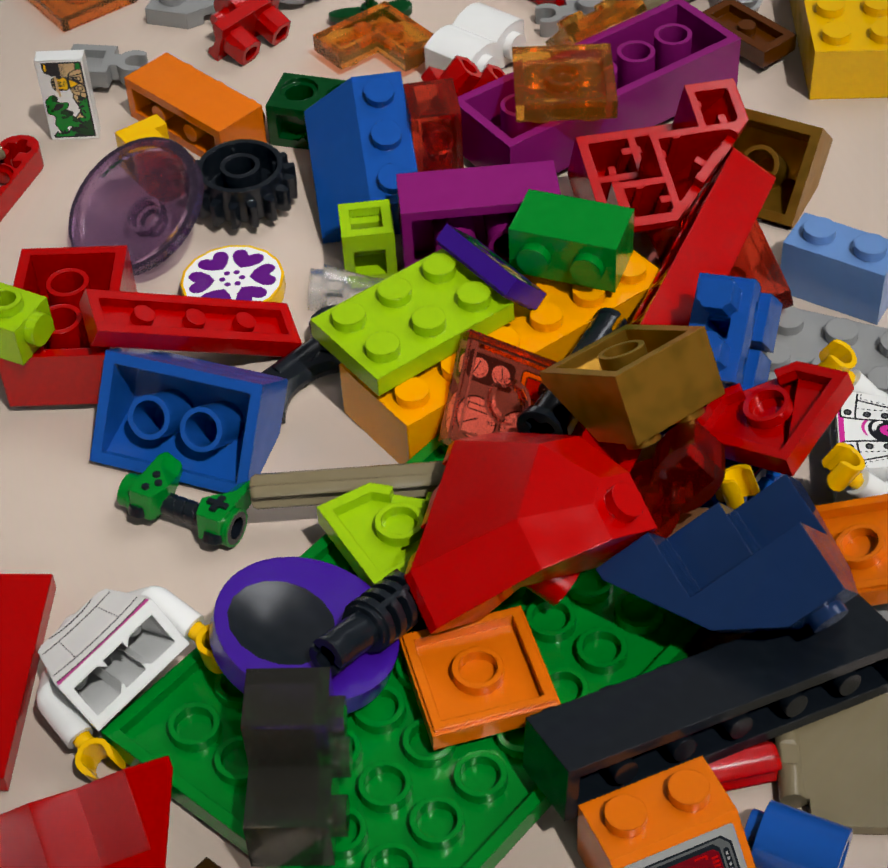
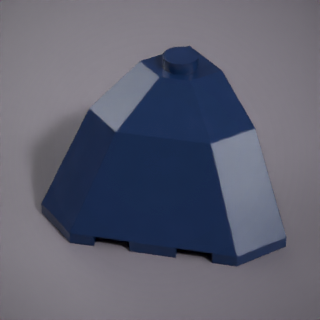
M787 474L736 509L718 502L668 538L647 532L596 568L602 580L711 631L725 634L798 630L807 625H810L814 633H817L842 619L849 612L844 603L859 594L850 567L810 496L800 481Z

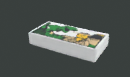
M84 49L36 51L34 65L52 140L99 138L101 127Z

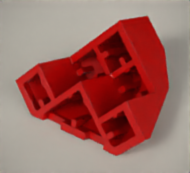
M734 78L684 85L672 124L575 137L567 173L575 198L635 208L634 233L676 226L747 126L749 118Z
M495 432L454 440L448 446L442 463L446 467L439 486L432 492L421 524V528L424 531L417 551L410 557L404 578L410 586V591L430 634L480 621L520 587L597 568L647 532L653 533L658 528L630 473L581 436Z
M169 755L122 769L79 788L30 802L1 814L0 868H166L173 766Z

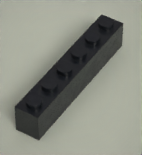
M858 594L844 603L849 612L838 622L820 632L814 633L810 625L798 630L755 632L731 642L716 645L709 650L677 662L662 665L653 671L615 685L605 686L596 692L564 704L546 708L537 714L526 717L523 768L562 819L567 821L578 816V805L699 756L703 755L706 762L710 764L751 746L763 743L888 693V621Z

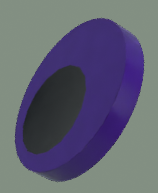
M303 557L265 559L238 571L224 584L219 592L209 627V640L213 656L223 674L239 691L269 709L303 718H331L357 711L373 701L382 692L390 678L399 652V639L382 652H365L336 676L329 677L318 671L309 657L310 646L314 644L315 639L341 622L345 607L371 587L356 575L336 565Z

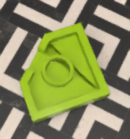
M369 482L317 506L318 523L357 576L372 587L395 569L405 573L410 557L418 549L424 531L421 528V524L432 492H428L426 499L395 495L393 486Z

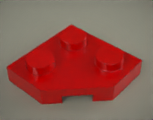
M800 361L774 369L776 379L744 391L740 383L725 388V394L707 404L704 408V414L696 419L686 435L693 450L793 477L853 392L854 387L849 373Z

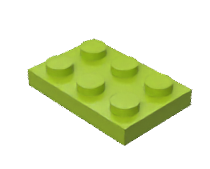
M442 248L311 318L312 336L374 393L380 396L460 351L463 338L476 342L513 321L514 302L504 298Z

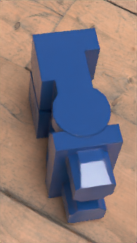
M699 273L689 326H705L724 389L740 383L744 391L768 382L772 361L763 352H774L783 304L773 294L761 293L760 283L756 279Z

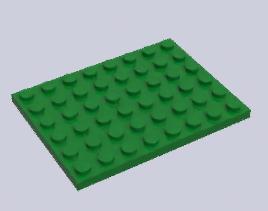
M439 433L406 463L443 461L448 446L451 443L441 440L442 435ZM327 534L323 535L300 556L336 565L357 576ZM596 568L582 571L565 597L555 606L526 587H520L490 612L522 606L561 704L596 692L605 686L615 685L653 671L662 665L685 659L711 632V630L602 580ZM422 620L407 633L426 629L425 621ZM196 647L101 731L102 738L111 744L130 766L169 755L173 766L171 797L264 868H495L552 805L523 768L525 727L433 750L400 650L386 686L369 704L357 711L337 717L303 718L274 711L250 699L239 691L223 673L216 674L210 672L206 668Z

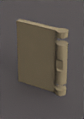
M882 694L773 738L782 763V769L777 774L780 803L794 808L807 806L808 813L853 828V834L888 835V694Z

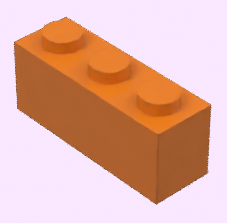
M167 52L124 77L131 116L141 121L157 114L167 123L169 139L200 157L211 148L232 140L251 139L267 143L264 125L265 115L262 105Z

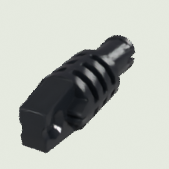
M395 569L359 597L352 600L345 607L342 621L315 639L314 644L310 646L309 657L318 671L329 677L336 676L365 652L378 653L384 651L424 620L410 591V586L404 578L405 573Z

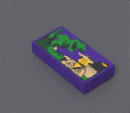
M446 223L436 238L440 247L504 298L529 310H536L547 295L479 240Z

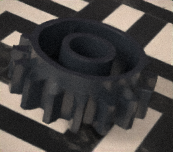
M239 139L221 143L208 150L200 160H196V171L188 172L187 175L191 207L197 208L200 219L211 216L212 225L216 227L225 221H230L232 229L237 230L242 222L249 221L250 225L256 228L259 227V219L263 217L274 222L278 220L277 209L289 211L291 209L290 199L298 197L294 162L288 163L285 152L279 153L272 145L258 140Z

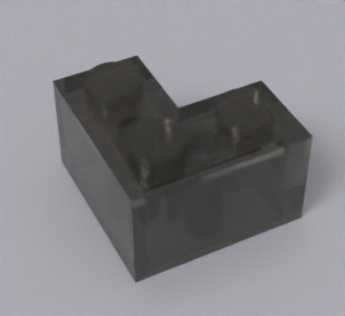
M330 667L246 669L241 731L249 770L243 831L251 867L335 865L336 838L348 837L350 826L348 794H339L340 778H351L353 767L352 738L347 736L346 695L334 696Z

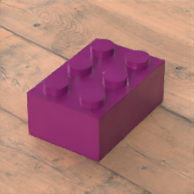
M554 160L396 174L403 268L405 269L442 249L438 245L436 238L446 223L476 238L509 264L508 229L528 189L561 195Z

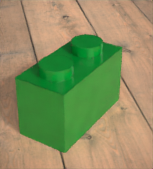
M528 189L508 229L509 265L524 275L616 292L633 252L635 208Z

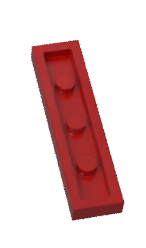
M85 289L79 302L91 346L284 357L302 344L287 303Z

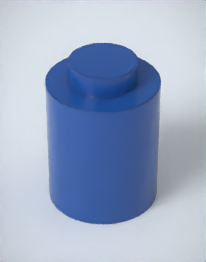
M771 800L765 812L755 808L752 810L744 832L756 868H843L852 840L853 828Z

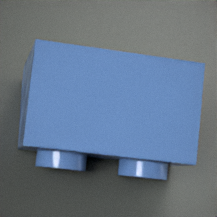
M804 213L783 242L778 291L877 325L888 308V239L878 234L868 233L833 222L825 217Z

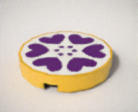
M228 245L209 250L195 258L183 271L180 287L182 296L281 303L284 299L286 282L280 261L268 251L250 245Z

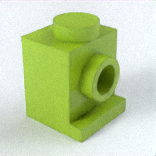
M390 199L338 204L346 286L376 284L397 273L395 232Z
M0 282V358L24 365L41 346L47 343L51 334L55 331L48 300L45 296Z

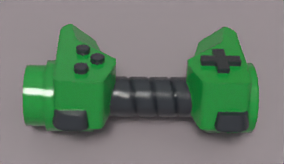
M164 452L158 455L142 474L129 473L121 481L117 493V501L120 506L127 508L128 514L132 517L156 520L163 514L197 526L198 538L203 539L204 543L210 545H223L233 548L244 535L248 518L246 510L251 505L250 480L238 484L227 493L203 497L200 503L175 494L183 472L182 464L169 452Z

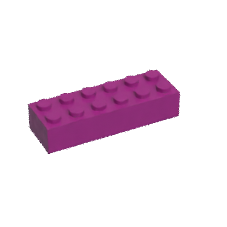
M670 0L452 99L453 148L476 167L554 160L556 173L569 167L575 137L651 127L662 123L676 115L683 87L687 84L734 78L737 86L741 38L685 0Z

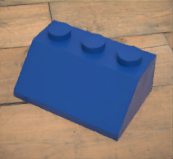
M401 71L351 77L304 111L323 244L341 242L338 204L390 199L395 235L400 234L396 174L418 172Z
M135 348L105 350L90 461L143 473L158 455L169 452L182 464L183 472L180 483L227 493L238 484L250 480L252 475L261 474L280 434L288 379L160 350Z

